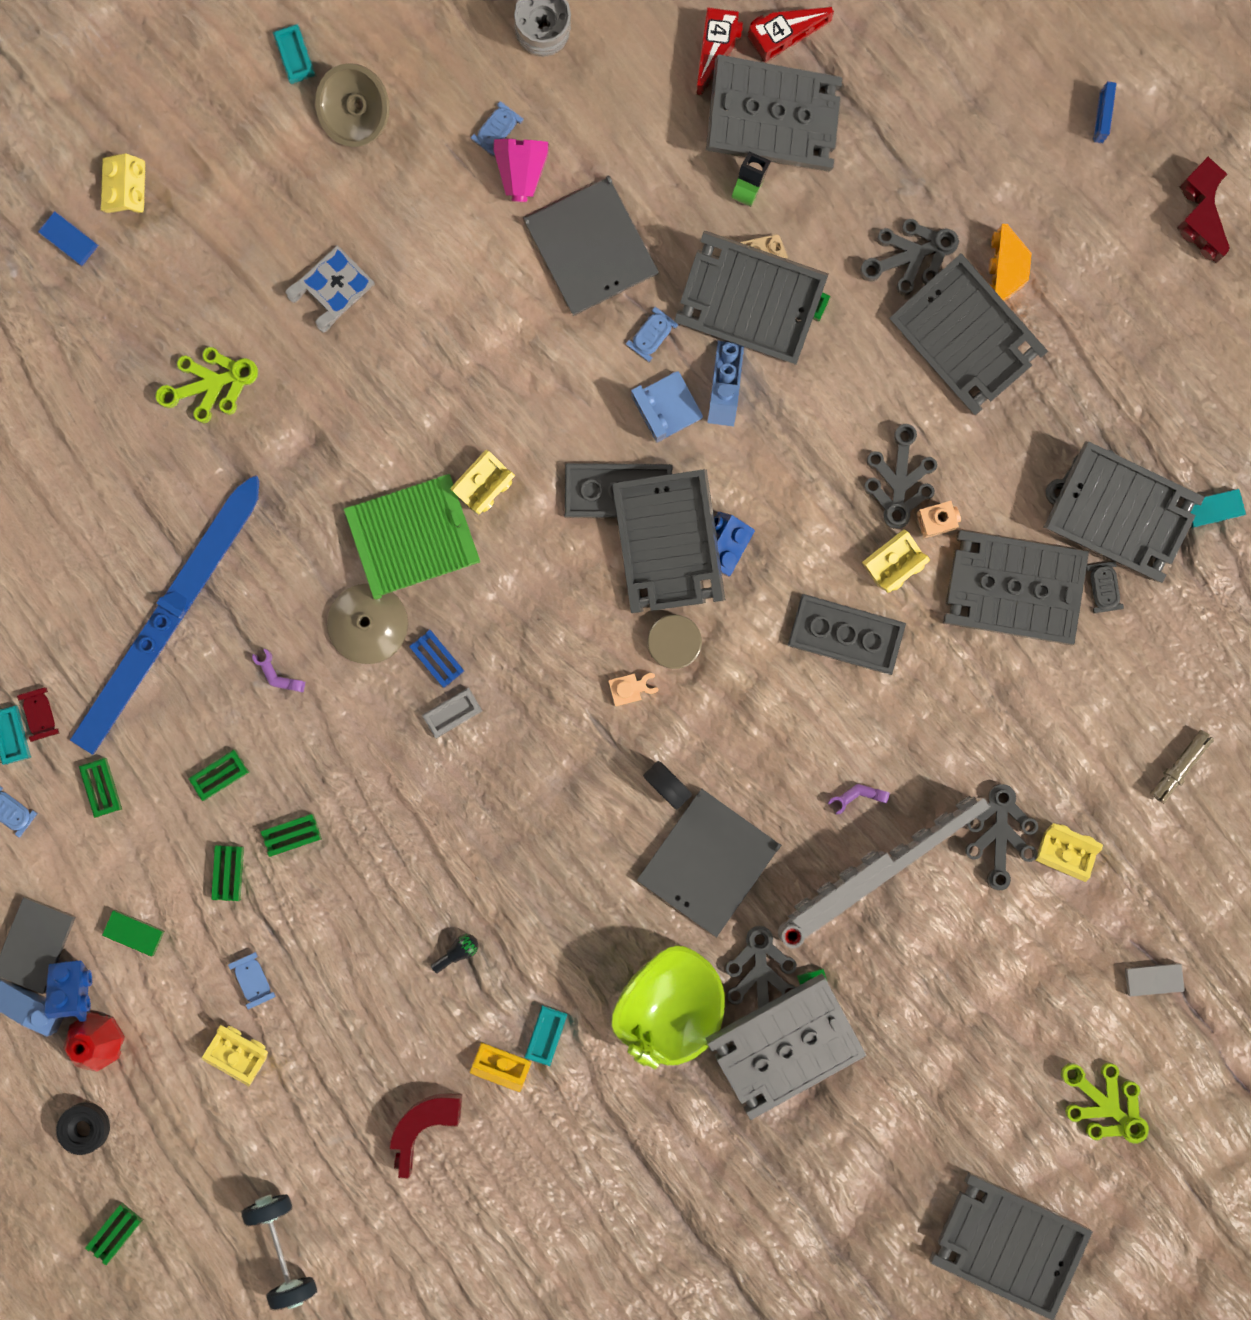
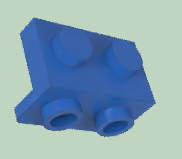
M718 512L714 517L721 571L723 575L730 577L755 529L731 514Z
M81 960L49 964L44 1012L48 1019L76 1016L80 1022L86 1021L87 1011H90L91 1008L88 989L92 985L93 978L91 970H88Z

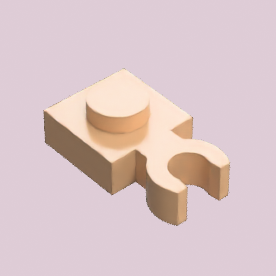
M648 673L639 681L636 680L635 674L609 680L615 707L640 701V692L647 694L658 692V687L650 689L646 686V681L655 678V674Z

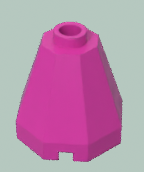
M494 139V153L506 196H512L513 202H528V197H534L549 155V143L546 141L524 139L523 141L516 139Z

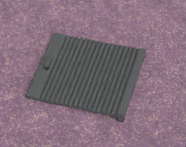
M609 175L606 176V179L529 217L523 218L573 316L659 274Z
M701 788L637 881L717 938L782 845Z

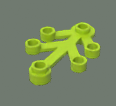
M208 347L203 351V359L210 365L219 364L229 370L228 372L217 374L195 363L189 356H182L177 361L178 368L184 373H193L204 380L177 389L169 385L161 386L156 392V400L164 408H173L178 404L179 400L207 391L200 406L194 410L195 419L200 423H207L212 417L210 410L223 385L233 382L227 397L223 398L219 403L220 410L227 415H231L237 410L236 401L244 385L252 384L258 377V368L252 360L242 358L234 361L221 355L215 348ZM210 352H215V359L208 360V354ZM189 360L190 367L187 369L182 368V363ZM244 368H248L250 371L246 377L241 376V371ZM167 394H173L171 402L165 401ZM226 402H232L230 410H224ZM202 410L207 411V416L204 419L198 417L199 412Z
M1108 1062L1101 1067V1074L1106 1080L1107 1097L1085 1079V1072L1079 1065L1068 1063L1062 1068V1080L1069 1086H1078L1099 1105L1080 1107L1077 1104H1070L1065 1110L1068 1119L1073 1122H1079L1087 1118L1113 1117L1120 1123L1109 1126H1101L1097 1122L1089 1123L1086 1127V1133L1091 1139L1100 1140L1103 1137L1123 1136L1130 1143H1140L1147 1138L1149 1133L1148 1124L1139 1115L1138 1096L1140 1094V1087L1133 1081L1123 1083L1121 1089L1122 1093L1127 1097L1128 1116L1119 1108L1117 1082L1119 1068L1116 1065ZM1108 1067L1114 1068V1074L1112 1076L1106 1075V1070ZM1075 1069V1077L1069 1079L1067 1076L1068 1071ZM1130 1085L1135 1086L1133 1094L1127 1093V1088ZM1077 1108L1079 1110L1078 1116L1071 1117V1110ZM1133 1124L1138 1125L1136 1133L1130 1132V1127ZM1093 1127H1099L1100 1129L1099 1134L1096 1136L1091 1134Z

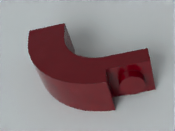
M443 1093L429 1096L414 1104L404 1114L393 1132L389 1148L400 1150V1153L396 1152L394 1169L399 1170L398 1178L409 1179L412 1174L414 1145L416 1137L420 1132L435 1125L458 1127L461 1119L463 1094Z

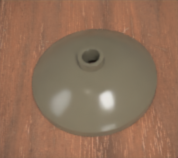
M354 63L338 65L324 75L316 92L315 106L318 120L324 131L334 141L350 147L364 146L376 140L385 129L390 108L388 94L380 78L369 68ZM359 100L363 102L362 109L359 107Z
M369 583L355 585L343 591L333 602L327 618L328 635L335 649L345 658L361 664L379 663L393 656L403 645L408 631L407 612L401 600L393 592L384 594L380 599L375 600ZM365 617L369 618L370 624L367 627H362L361 620Z

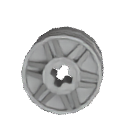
M518 0L514 13L515 32L517 40L523 49L532 55L542 57L553 55L560 51L568 41L570 33L571 12L567 0ZM543 22L547 23V26H544L542 30L538 28V25L541 26Z

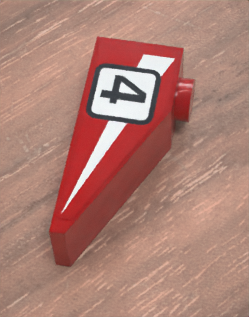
M707 7L696 95H702L712 81L715 58L718 54L729 56L734 49L735 39L741 38L743 22L738 21L739 11Z
M832 7L774 12L766 17L761 15L751 22L748 38L764 63L830 23L834 10Z

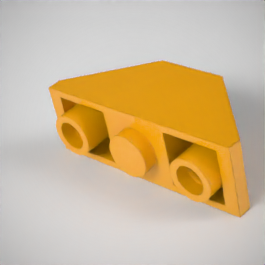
M1002 223L997 232H993L991 248H995V257L990 259L989 274H993L992 284L989 285L1005 302L1028 282L1032 253L1010 226Z

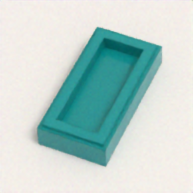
M296 24L273 32L290 84L315 77L316 75L299 25Z
M1240 489L1207 496L1204 498L1201 506L1194 505L1191 513L1196 516L1191 524V528L1246 515Z
M18 706L0 710V758L2 765L31 758Z
M542 1005L524 1058L551 1066L568 1013Z

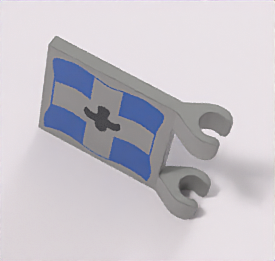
M337 245L304 277L291 285L286 290V294L291 302L296 303L307 290L327 310L326 313L316 320L317 328L324 333L345 311L374 286L375 282Z

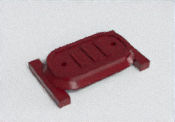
M47 687L17 695L18 701L24 700L23 709L30 732L33 734V736L29 737L30 742L60 734L58 728L54 729L55 721L49 700L44 694L48 692Z

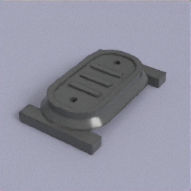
M1115 561L1088 565L1086 568L1087 571H1092L1091 583L1094 601L1098 606L1093 608L1094 614L1124 609L1123 604H1119L1120 592L1117 574L1112 568L1117 567Z

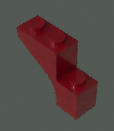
M1208 156L1179 186L1183 195L1189 201L1198 204V206L1185 218L1177 229L1181 231L1180 234L1186 241L1193 242L1200 249V253L1204 258L1216 264L1230 249L1215 205L1216 190L1228 174Z

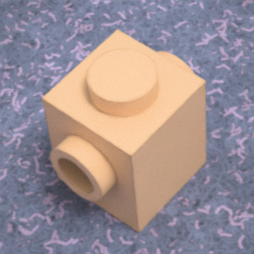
M951 501L920 509L916 513L923 539L953 531L959 527L958 522L961 521L957 506L953 507Z

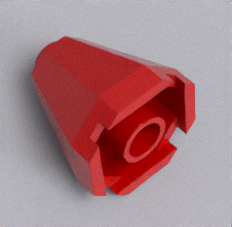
M90 1012L86 1015V1021L80 1022L77 1020L69 1025L64 1049L75 1067L98 1072L120 1058V1049L125 1036L114 1017Z

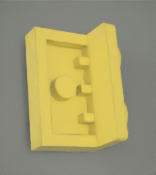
M126 153L103 158L101 211L107 213L131 210L137 213L144 211V160Z
M485 450L455 482L450 490L471 510L480 514L490 509L494 503L493 499L500 492L506 491L511 486L515 474L508 470L493 454Z
M903 529L866 558L862 564L877 586L889 593L899 589L912 574H917L923 570L925 564L930 559L921 552L909 532Z
M1053 823L1043 833L1035 861L1086 882L1090 879L1096 855L1102 850L1103 844L1095 841L1090 836L1071 831L1065 825Z
M220 1025L216 1036L202 1056V1060L243 1084L250 1086L267 1059L268 1052L264 1050L265 1046L254 1039L248 1041L241 1037V1032L232 1026L225 1028Z

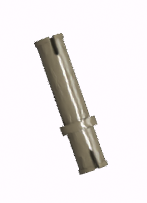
M1199 730L1198 734L1170 769L1167 768L1163 772L1165 776L1153 791L1150 792L1153 797L1156 796V800L1165 804L1177 786H1182L1185 782L1184 777L1211 743L1214 742L1213 737L1208 738L1210 735L1207 732Z

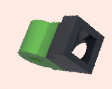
M749 151L740 167L737 183L731 198L751 207L763 184L771 161ZM753 162L758 163L762 167V171L749 164Z

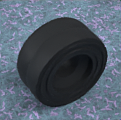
M657 761L643 775L653 788L676 810L692 796L689 789L661 761Z
M89 1102L78 1103L67 1109L60 1116L56 1127L58 1142L63 1149L71 1154L86 1155L92 1153L107 1140L110 1132V1121L108 1115L100 1106ZM79 1121H85L89 1124L90 1133L87 1136L78 1134L76 1126Z

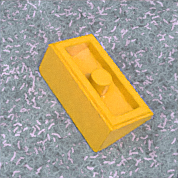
M481 1042L470 1074L521 1092L532 1061Z

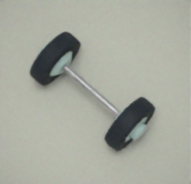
M287 1194L274 1197L271 1195L264 1196L255 1200L256 1203L241 1211L242 1219L245 1226L268 1223L285 1283L266 1294L269 1308L271 1310L295 1308L317 1293L316 1283L313 1277L291 1280L273 1221L292 1210L290 1197Z

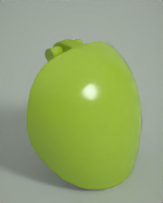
M685 946L669 947L646 963L625 986L612 1015L614 1033L629 1047L627 1053L644 1067L648 1065L656 1069L659 1064L679 1065L689 1062L709 1047L705 1038L721 1029L725 1007V993L722 981L711 963L696 951Z

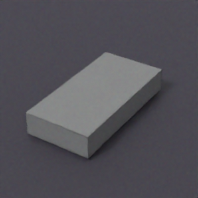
M467 688L422 716L437 739L482 712V709L471 690Z
M1180 963L1125 968L1128 996L1184 992L1182 964Z

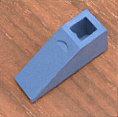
M718 341L707 423L734 427L744 346L733 342Z

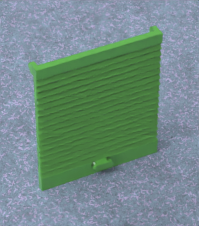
M450 474L381 496L380 498L371 499L365 503L344 508L375 600L380 599L384 594L480 563L458 496L450 490L453 486Z

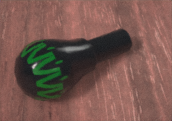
M471 934L460 935L447 950V954L431 965L433 971L438 974L451 963H457L460 960L474 956L479 947L477 939Z

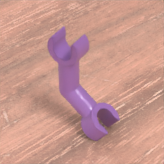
M264 649L266 659L263 662H260L258 656L253 654L254 663L261 666L270 686L304 692L306 682L277 676L271 664L272 654L269 650Z
M856 784L840 797L831 798L828 804L835 800L840 801L842 808L835 814H841L844 812L846 805L859 795L887 803L890 793Z

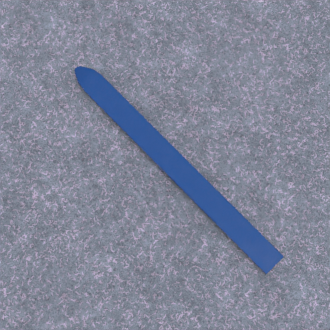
M257 475L246 480L229 496L165 596L160 597L157 601V608L70 739V741L90 754H95L252 514L259 496V478Z

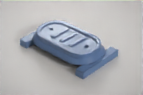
M501 101L497 105L499 109L495 110L480 128L478 136L473 134L471 137L474 142L492 156H495L493 149L494 139H505L515 127L516 121L519 124L523 121L522 117Z
M654 307L652 310L655 314L651 315L635 334L633 342L629 340L626 343L629 348L648 362L652 359L649 354L657 350L670 333L671 326L674 329L678 326V323L674 322L657 307Z
M0 786V822L11 830H17L15 835L21 837L38 813L32 810L29 814L25 806L7 793L1 792L3 787Z
M256 952L228 965L230 970L235 968V975L244 996L250 1001V1003L246 1004L247 1009H251L276 997L274 992L270 993V987L259 962L255 960L258 957Z

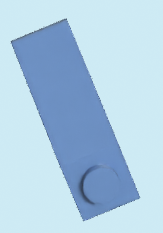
M0 978V1012L20 1025L47 1037L58 1032L64 1017L48 1019L44 1015L46 997Z

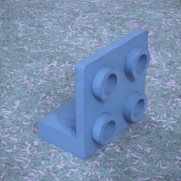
M678 371L644 389L640 385L631 390V397L656 443L703 418L699 407Z

